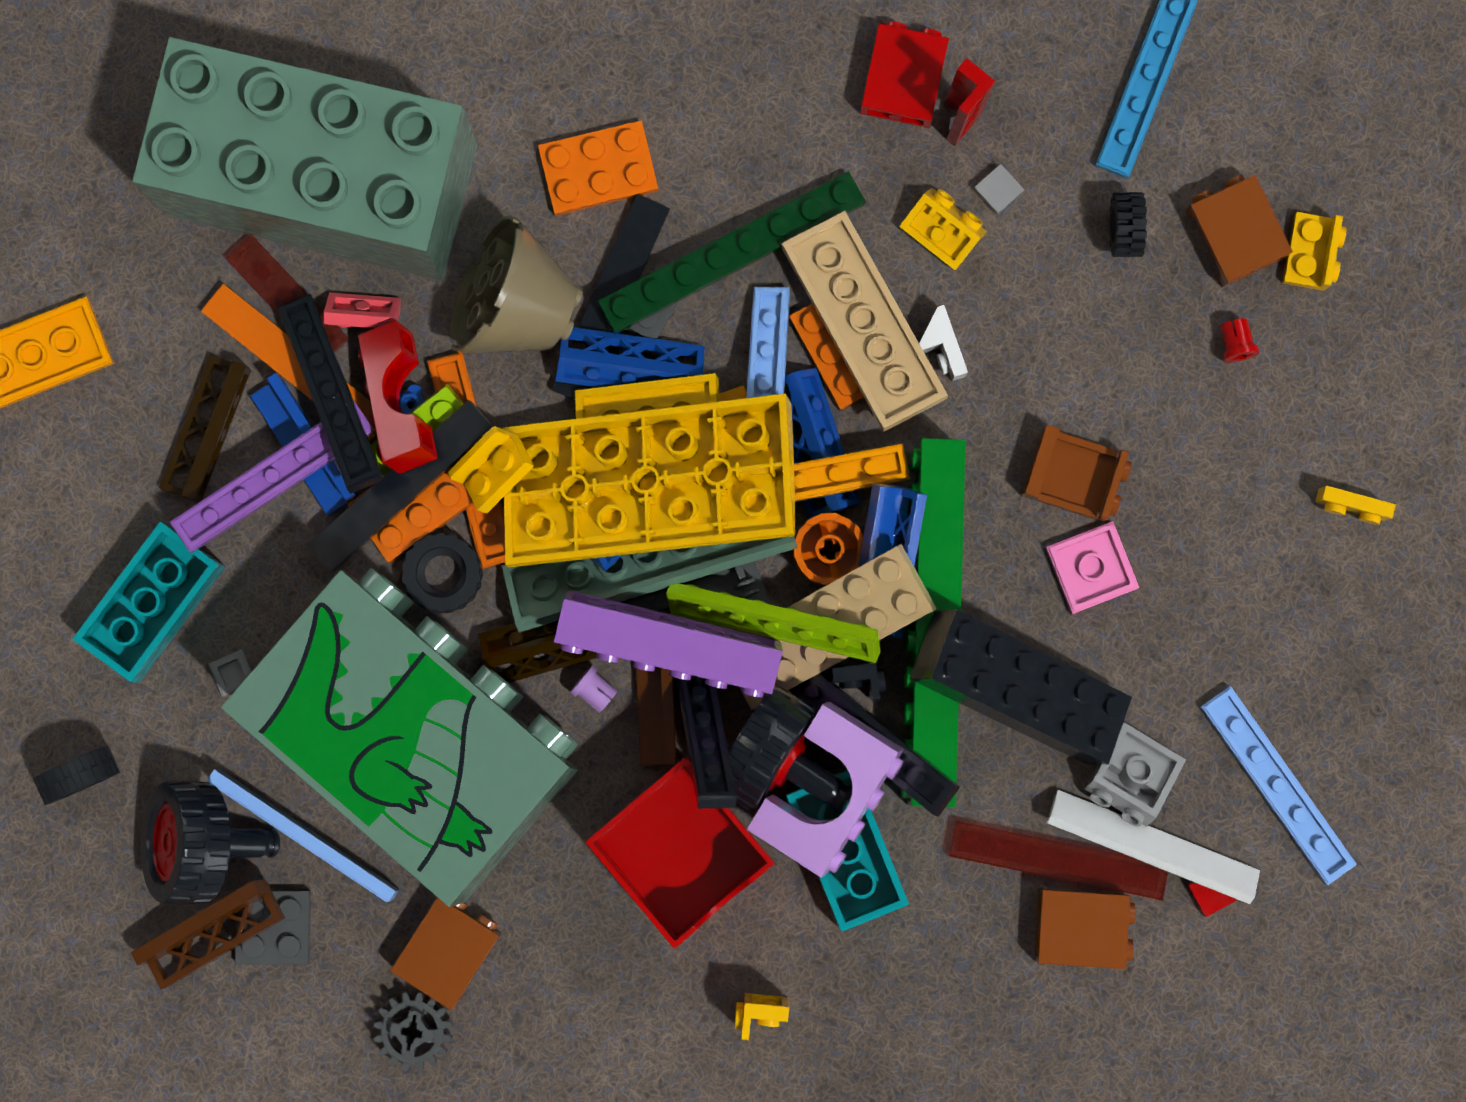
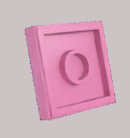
M1113 521L1045 547L1071 614L1139 588Z

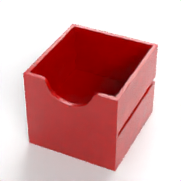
M687 757L585 841L588 847L674 949L699 929L702 924L728 901L775 864L770 855L730 808L698 809L690 760Z

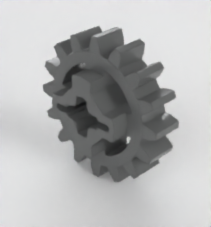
M409 991L403 993L402 1002H399L395 997L389 999L392 1007L391 1010L385 1007L380 1008L378 1012L384 1017V1021L374 1022L373 1026L380 1029L381 1034L375 1036L373 1040L374 1042H383L384 1047L379 1052L380 1056L387 1053L392 1055L389 1062L390 1066H393L399 1060L403 1062V1071L407 1072L411 1063H415L419 1072L424 1069L425 1060L432 1066L438 1062L435 1056L436 1052L441 1055L447 1053L448 1050L442 1043L453 1040V1035L445 1032L446 1028L453 1025V1020H443L442 1016L448 1009L446 1007L437 1009L435 1007L437 1001L432 998L428 1002L424 1001L423 992L419 991L416 998L412 999ZM411 1007L408 1017L404 1020L392 1019L401 1009ZM425 1010L434 1018L437 1027L429 1025L424 1017ZM416 1018L417 1030L422 1031V1034L418 1035L413 1043H411L410 1033L404 1031V1028H408ZM390 1036L397 1037L402 1045L401 1051L395 1047ZM422 1043H435L429 1051L416 1055L418 1046Z

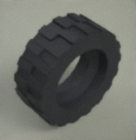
M438 533L436 535L424 536V539L416 541L413 544L414 547L407 551L405 555L406 560L402 563V583L405 585L408 596L417 605L435 613H452L458 609H463L470 601L474 600L476 593L482 585L483 570L479 556L469 543L456 535ZM449 556L458 563L460 579L452 589L437 591L428 585L425 579V568L434 557Z
M104 746L58 765L34 777L33 780L44 805H48L119 774L120 770L109 746Z

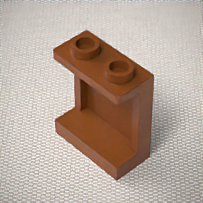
M1243 174L1236 176L1223 184L1224 190L1215 194L1212 193L1211 189L1206 190L1191 198L1193 204L1186 210L1188 217L1193 216L1219 270L1216 276L1222 288L1287 258L1293 252L1256 175L1247 179L1244 178Z
M1046 425L1042 430L1022 496L1100 522L1107 521L1109 515L1115 517L1121 501V496L1116 494L1120 481H1127L1132 462L1127 461L1129 451L1111 449L1060 432L1061 429Z
M1039 888L1035 962L1038 964L1126 969L1127 961H1132L1134 950L1133 939H1128L1129 924H1134L1136 914L1135 903L1130 902V895Z
M437 897L390 972L452 1011L494 944L500 938L501 933L496 930L499 924L488 916L480 913L478 917H475L465 910L468 906L467 903L448 907Z

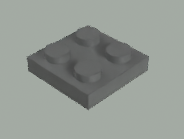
M272 891L285 919L235 948V965L310 964L311 891ZM263 898L253 903L250 919L262 922L272 916ZM244 909L236 914L242 916ZM236 920V937H237L238 929H239V926H240V921H237V920ZM248 924L246 931L254 926Z

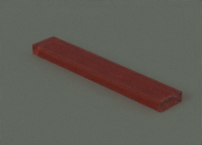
M955 821L949 857L1162 901L1168 877V871L1130 856Z

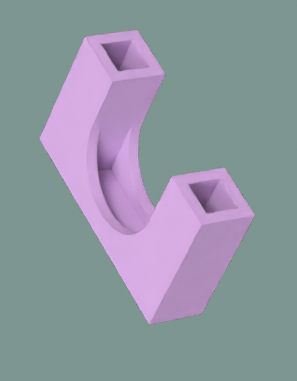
M831 702L822 704L804 736L836 756L849 771L852 780V796L847 808L837 818L818 820L804 815L777 796L771 795L765 798L747 828L748 831L821 878L829 871L836 873L846 857L842 850L847 841L855 842L865 826L861 819L866 810L869 808L874 811L885 793L880 790L885 779L888 777L892 780L904 762L899 758L904 750L902 747Z

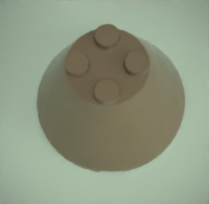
M512 216L503 217L493 226L482 241L481 246L485 247L486 250L478 265L473 262L470 263L454 304L449 337L456 340V345L452 344L451 348L462 354L551 350L559 339L567 340L574 327V321L570 318L573 309L577 307L581 300L583 289L573 283L519 219Z

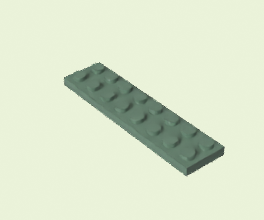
M794 536L627 554L622 555L606 571L602 570L590 559L510 568L502 565L515 625L518 631L522 632L559 621L567 590L621 602L668 588L671 584H681L797 548Z

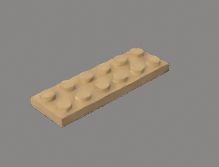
M845 211L781 243L786 257L883 432L948 398V394Z
M902 544L787 607L817 616H830L836 620L851 624L867 625L878 630L879 640L937 609ZM781 641L783 653L774 687H782L788 691L843 661L848 656ZM743 693L751 710L755 709L768 694L764 693L763 697H754Z

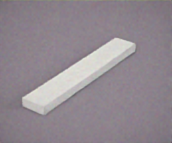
M1057 790L1047 820L1048 824L1245 903L1251 904L1255 898L1260 870L1151 826L1146 827L1143 824L1141 826H1133L1124 821L1121 814Z

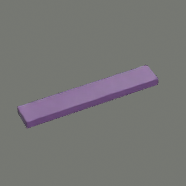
M355 403L366 434L369 437L375 431ZM320 422L170 521L189 552H195L334 460L335 457L322 423Z

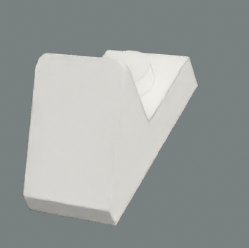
M944 305L939 306L919 344L924 353L940 348L941 353L937 354V360L943 375L949 373L951 381H955L965 377L968 371Z

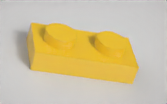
M1330 486L1319 488L1315 501L1325 505L1324 511L1344 516L1346 511L1360 514L1358 520L1374 525H1380L1381 520L1392 519L1396 504Z

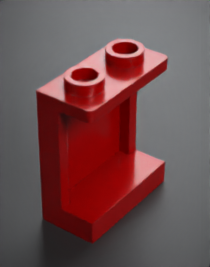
M888 21L886 25L879 23L860 114L929 128L932 122L949 38L942 37V33L934 29L925 28L918 32L907 29V25L900 22Z

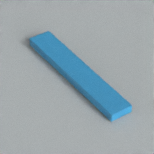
M1159 0L1095 167L1125 179L1129 178L1198 0Z

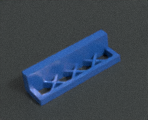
M573 327L568 339L565 341L561 339L555 381L592 387H607L703 375L705 346L618 333L614 335L611 332ZM568 340L583 341L589 347L583 350L568 348ZM609 345L619 346L624 352L619 355L610 354L605 348ZM645 350L654 351L660 357L655 360L646 359L640 353ZM680 355L696 357L695 366L681 364L676 358Z
M817 368L795 371L786 375L785 385H788L791 394L792 423L793 420L798 421L803 431L800 440L793 437L794 464L801 463L804 454L809 455L812 460L844 455L845 452ZM857 490L824 496L827 506L818 510L814 498L802 500L807 519L821 513H832L861 504Z
M275 373L267 378L269 384L252 394L251 398L284 447L314 426L283 378ZM335 459L304 479L328 517L358 497L356 492L350 494L347 490Z
M873 483L858 568L894 547L901 545L903 537L905 539L904 549L913 566H915L927 494L904 486ZM909 499H912L913 502L911 507L910 516H908V503ZM903 628L888 636L902 638Z

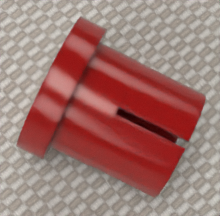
M1235 319L1234 325L1232 320L1220 325L1225 346V352L1223 353L1224 362L1243 361L1253 358L1260 353L1258 345H1255L1253 342L1248 319Z

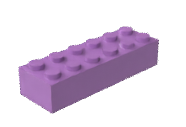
M567 590L564 597L554 639L555 643L561 644L560 649L566 652L582 654L584 649L597 652V658L607 662L618 663L619 658L634 661L633 667L645 671H654L655 667L670 670V676L683 680H691L692 675L706 678L705 684L709 686L727 689V685L731 684L742 687V693L754 697H763L764 693H773L783 653L782 644L779 640Z

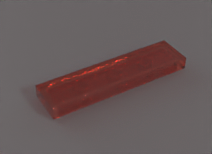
M252 234L225 258L280 318L281 315L278 307L308 295ZM317 305L324 323V311ZM324 324L333 349L336 352L349 338L337 325Z

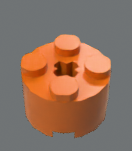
M821 513L808 519L799 529L795 539L797 548L793 549V561L798 572L808 582L825 587L858 568L864 536L860 528L849 518L837 513ZM830 541L831 546L837 545L839 549L834 554L832 560H828L826 555L821 556L819 550L823 549L824 542Z

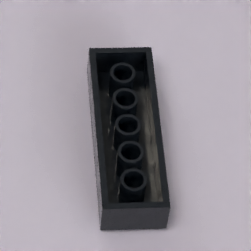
M958 610L934 611L910 676L911 680L1084 764L1109 765L1132 699L1131 696Z

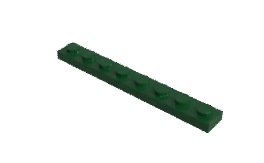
M848 171L598 300L597 304L613 334L616 335L782 248L781 243L844 211L849 214L864 206L866 201Z

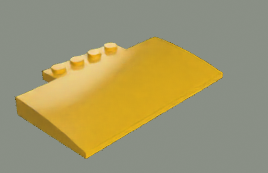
M716 373L575 390L576 419L502 428L519 436L534 464V467L504 496L505 565L508 568L795 536L792 407L786 394L720 401L719 378Z

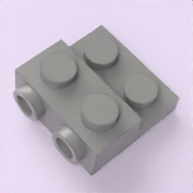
M1124 722L1109 765L1097 764L1084 789L1092 793L1090 798L1097 805L1102 807H1110L1112 805L1123 812L1121 816L1127 823L1133 826H1141L1143 824L1147 827L1157 818L1186 759Z

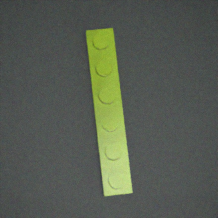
M671 584L666 592L671 615L876 663L881 652L878 630L864 624H851L836 620L830 616H817L801 612L795 608L770 605L761 600H748L733 596L727 592L718 593L701 589L693 584Z

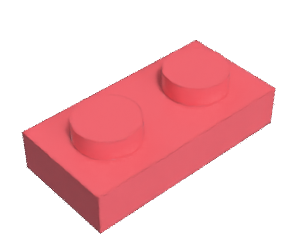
M329 292L324 309V324L337 325L342 328L353 326L375 329L394 320L398 321L401 311V298Z

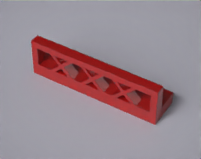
M968 58L957 68L945 101L947 105L957 112L947 137V141L956 146L970 129L971 125L982 114L995 83L994 79Z

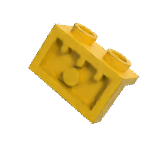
M930 188L923 194L899 227L953 270H956L987 231L981 227L983 222L976 215L969 211L964 213L954 205L955 200L947 192L941 189L936 191Z
M1302 212L1294 214L1289 245L1293 252L1286 258L1282 283L1325 291L1331 286L1332 282H1337L1341 263L1336 261L1338 247H1343L1347 228L1342 226L1343 216L1335 215L1329 218Z
M494 426L449 470L448 475L451 480L465 485L478 511L488 513L534 467V464L517 434Z
M744 993V1002L736 1003L735 1029L741 1030V1039L749 1040L751 1018L758 1019V1025L779 1027L780 1021L788 1022V997Z

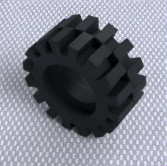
M1114 192L1112 194L1109 211V236L1112 257H1143L1144 248L1146 247L1145 238H1147V207H1145L1146 199L1143 192Z

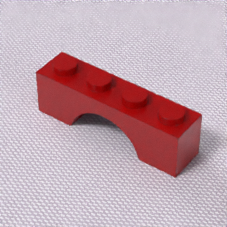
M394 320L358 335L361 348L358 351V357L366 374L367 381L364 382V389L371 401L373 412L370 413V420L377 432L379 444L376 445V452L378 458L384 465L389 466L399 474L437 460L432 427L415 414H403L399 402L401 387L406 377L419 365L413 333L397 320Z

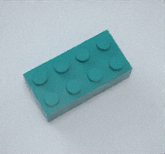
M159 522L72 640L129 682L140 683L226 567L201 548L190 553L175 529L168 524Z
M848 770L834 774L842 779L844 784L852 786ZM802 788L785 794L790 806L804 815L818 820H829L839 817L850 802L849 799L842 811H836L834 806L825 804ZM869 808L861 819L865 826L855 842L848 840L842 850L846 857L836 873L829 871L822 878L818 876L841 932L910 905L873 813Z

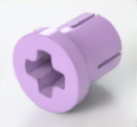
M591 665L574 684L569 693L574 697L580 696L600 713L611 701L610 699H613L616 695L617 690L596 673L598 669Z

